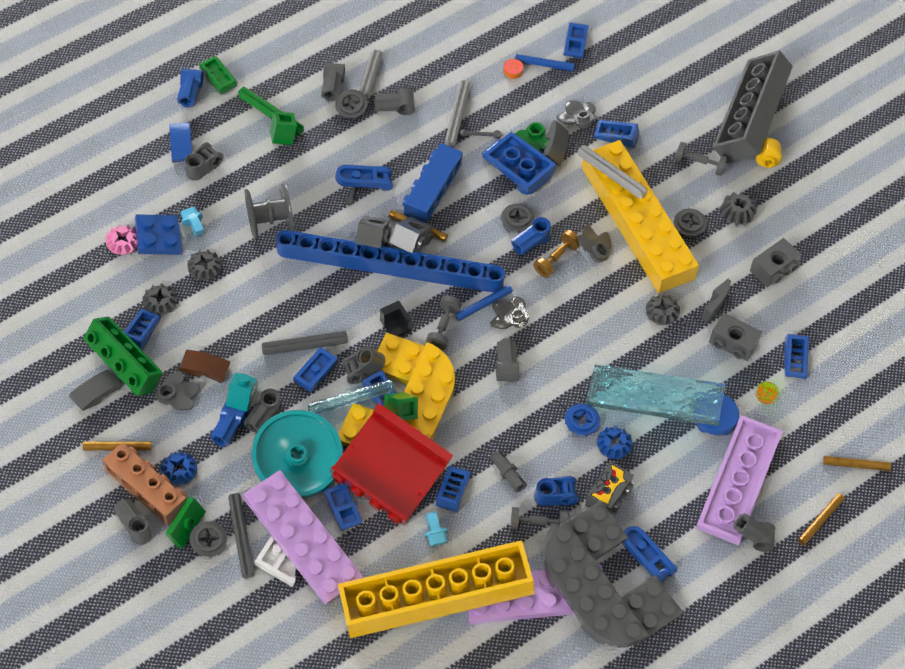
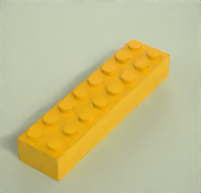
M618 140L593 149L598 155L647 188L646 195L639 199L586 160H582V170L658 294L695 280L699 264L622 142Z
M522 540L338 584L350 638L535 594L534 581Z

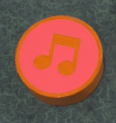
M517 59L507 60L504 63V75L511 79L521 77L523 74L522 62Z

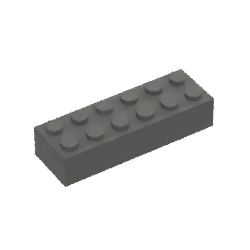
M780 50L747 60L713 145V149L720 157L721 155L728 156L726 163L755 157L761 152L793 67Z

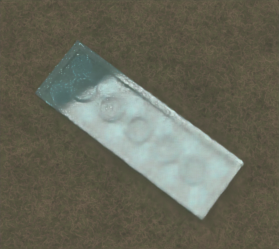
M595 364L586 402L587 405L592 407L719 426L726 384Z

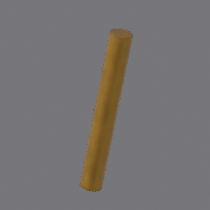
M391 210L389 213L390 218L399 222L409 218L394 210ZM432 228L431 233L433 237L443 242L447 240L448 234Z
M83 442V451H113L122 442L127 447L132 446L135 450H152V442Z
M823 456L822 461L823 465L882 471L891 470V462Z
M838 493L800 536L798 542L801 545L805 546L844 501L845 498L842 494Z

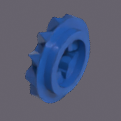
M576 404L567 410L565 425H567L569 432H574L576 436L584 435L587 437L591 433L594 434L598 429L600 415L590 405ZM585 415V422L579 426V420Z
M616 425L613 428L606 427L605 430L599 433L597 438L599 451L610 459L624 458L632 449L631 434H628L625 428L620 429ZM619 437V444L616 443L610 447L611 441Z
M181 451L174 454L170 453L167 458L163 459V463L160 466L161 474H164L173 485H184L190 482L197 473L196 460L191 457L190 453L185 454ZM183 463V470L178 469L175 471L174 465Z

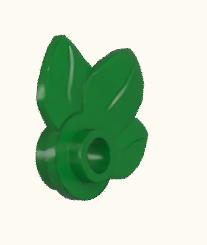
M538 122L531 123L525 130H519L515 133L539 152L540 150L544 151L549 142L545 138L546 130L544 126Z

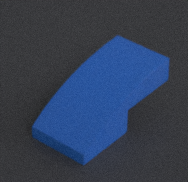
M569 22L564 56L583 59L589 25Z
M190 122L169 124L172 163L184 162L187 155L192 153Z
M345 483L324 490L325 498L341 531L363 523L355 501L353 502Z

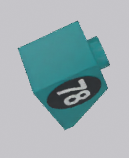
M235 372L229 384L225 406L247 412L258 389L257 378Z

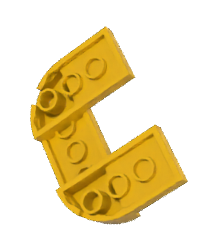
M386 333L378 348V351L385 356V365L381 370H383L387 378L407 384L405 393L418 397V419L405 421L433 441L436 430L454 393L455 373L452 363L447 355L433 344L427 342L424 346ZM352 403L338 433L342 446L348 447L372 415V409Z

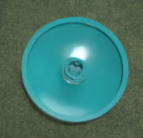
M305 410L285 411L271 417L258 430L252 445L253 468L260 482L280 470L302 499L313 497L326 490L334 482L330 469L343 454L342 443L335 428L322 416Z

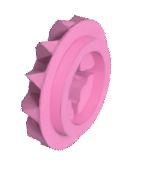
M120 224L115 229L111 228L110 232L106 234L105 242L107 248L119 255L133 252L137 248L135 228H131L129 225L121 226ZM118 236H121V237H125V236H126L127 242H126V241H123V240H120V241H119Z

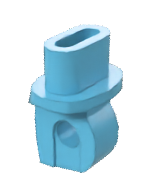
M196 207L181 211L182 224L190 226L195 237L202 235L204 231L200 222L203 218L202 213L198 212Z
M436 512L425 514L429 532L425 533L424 537L428 538L430 547L447 543L446 533L448 529L440 528Z

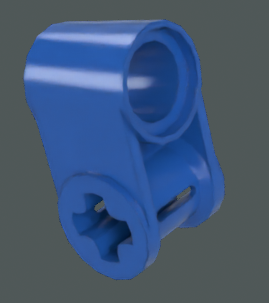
M564 476L540 479L534 492L535 502L540 506H569L576 504L579 501V496L575 491L576 478ZM545 490L548 491L550 494H544L541 491Z

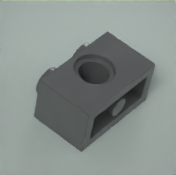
M365 215L358 223L355 244L381 248L391 237L392 226H389L390 220Z
M410 216L396 224L390 244L414 253L430 244L433 237L431 233L433 226Z
M783 238L755 257L750 271L768 287L773 283L777 284L788 272H794L799 267L798 262L801 254Z
M723 312L712 330L709 343L718 349H723L733 354L738 359L748 362L759 343L762 331Z

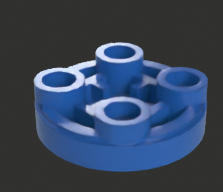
M712 393L703 396L697 402L694 417L699 431L712 435H729L738 423L739 409L736 403L728 396Z

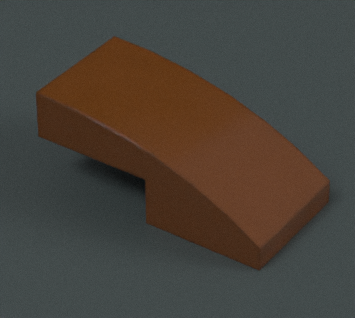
M186 349L179 370L197 378L203 375L222 383L228 371L230 361L208 353Z

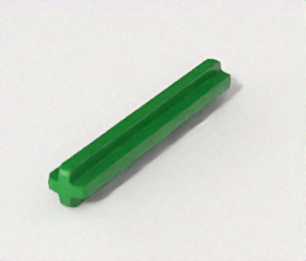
M242 87L238 91L239 98L273 119L274 112H282L246 87ZM296 121L295 135L300 136L304 131V125Z

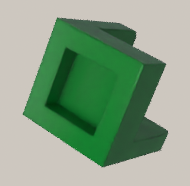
M274 112L270 127L272 144H293L297 127L294 113Z
M405 392L384 394V407L404 421L418 419L417 396Z

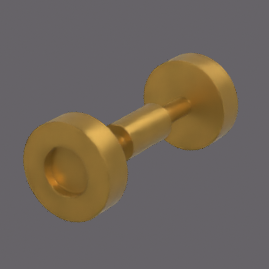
M566 230L561 235L564 245L559 246L549 256L550 259L548 261L540 257L533 263L536 272L544 278H549L554 273L551 263L553 261L556 262L565 253L567 247L571 250H576L580 246L578 235L571 230Z

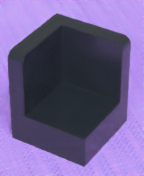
M399 300L380 309V321L389 334L399 337L411 331L412 320Z

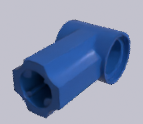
M182 68L180 75L181 86L177 101L183 107L190 108L192 105H195L198 90L203 85V70Z
M544 217L534 219L532 226L511 240L514 250L519 255H524L538 244L547 243L550 239V221Z
M225 402L220 413V420L211 434V440L219 446H229L237 429L244 425L249 409L246 412L227 407Z

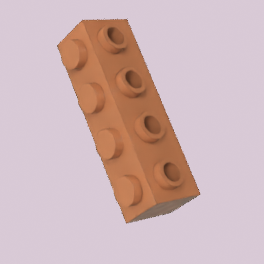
M122 442L102 459L104 470L162 522L169 526L174 521L186 502V494L180 488L175 489L164 474L159 475L148 460L143 461L139 457V453L132 446L127 447Z

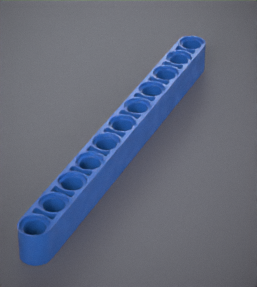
M289 230L280 231L276 236L277 253L284 258L491 293L504 287L505 271L497 265L420 252L410 253L406 250L385 246L377 248L355 244V241Z

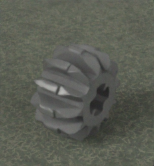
M733 191L731 196L727 195L721 205L722 218L727 219L728 224L733 222L737 227L740 223L745 227L747 222L751 223L754 215H756L757 207L755 206V200L750 199V194L744 196L741 191L737 195Z

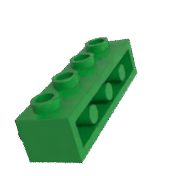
M109 316L93 319L83 340L134 394L140 396L153 393L163 372Z

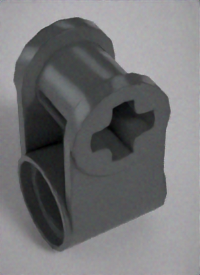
M203 143L185 158L186 176L190 180H200L222 163L224 155L216 152L210 143Z
M362 347L356 353L346 357L342 361V366L346 368L348 374L347 382L349 384L361 383L365 378L381 370L385 365V356L370 347Z

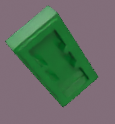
M217 56L199 64V69L203 70L204 75L220 95L238 86L235 78Z
M188 497L165 533L177 548H184L190 538L191 531L199 524L206 513L195 498Z

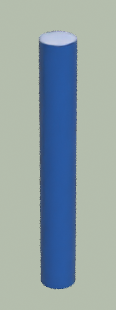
M520 54L515 56V59L526 64L567 71L574 70V63Z
M507 285L455 314L456 319L461 321L512 293V287Z

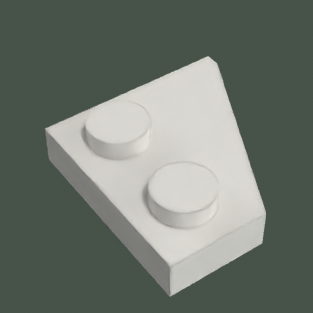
M271 536L255 560L254 565L293 587L296 578V567Z

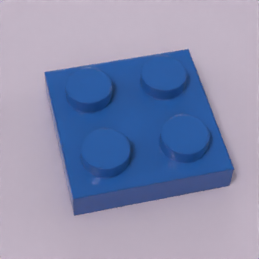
M135 215L138 254H181L178 215Z

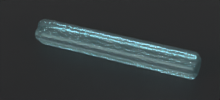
M386 380L309 403L308 410L309 412L320 414L394 391V386L391 380Z

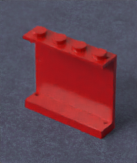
M378 403L372 415L342 456L331 467L330 473L333 474L331 477L339 484L345 483L350 486V491L359 498L364 496L370 501L369 505L377 511L382 509L388 513L387 517L392 522L405 525L453 455Z

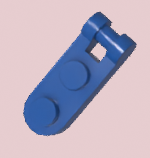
M341 165L336 170L335 180L341 186L381 188L385 191L393 188V182L390 179L392 176L390 167Z
M630 526L624 530L628 537L623 542L624 547L651 575V578L656 575L662 583L665 581V577L668 575L672 576L677 572L673 562L640 527ZM658 563L663 566L660 570L656 567Z

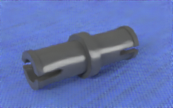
M502 450L494 452L490 460L499 469L500 476L509 482L516 493L524 490L527 483L517 472L515 464L509 462Z

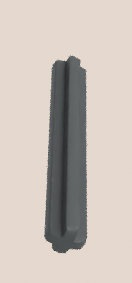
M346 331L263 342L261 345L263 355L346 344L348 343V336Z
M234 493L230 494L228 498L243 578H252L255 574L241 495Z

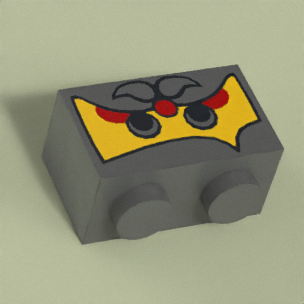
M610 461L587 494L585 506L590 508L601 500L611 514L613 512L617 513L623 503L621 499L624 495L629 496L634 487V484H632L634 475Z

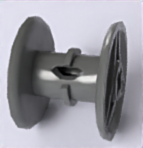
M285 182L281 184V199L269 200L267 198L265 202L254 204L250 191L244 189L247 214L254 241L258 238L257 224L266 222L274 224L273 221L285 219L288 230L294 231L291 202Z

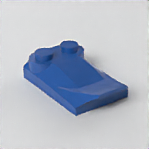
M512 131L482 152L483 158L516 183L518 190L523 194L529 195L536 192L551 179L556 171V163Z

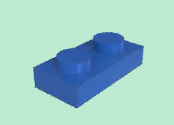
M320 347L293 377L294 382L312 393L338 363V358Z

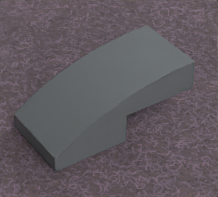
M553 120L545 136L549 142L543 155L556 163V166H561L568 146L569 131L559 122Z
M729 279L713 290L711 303L704 307L701 318L705 323L708 324L723 307L731 284Z
M107 369L85 381L72 391L69 397L84 411L100 404L102 397L119 390L121 383Z

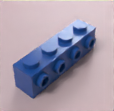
M440 143L437 150L434 149L432 151L428 165L424 164L419 180L415 179L411 193L407 194L403 199L404 215L428 223L462 165V151Z

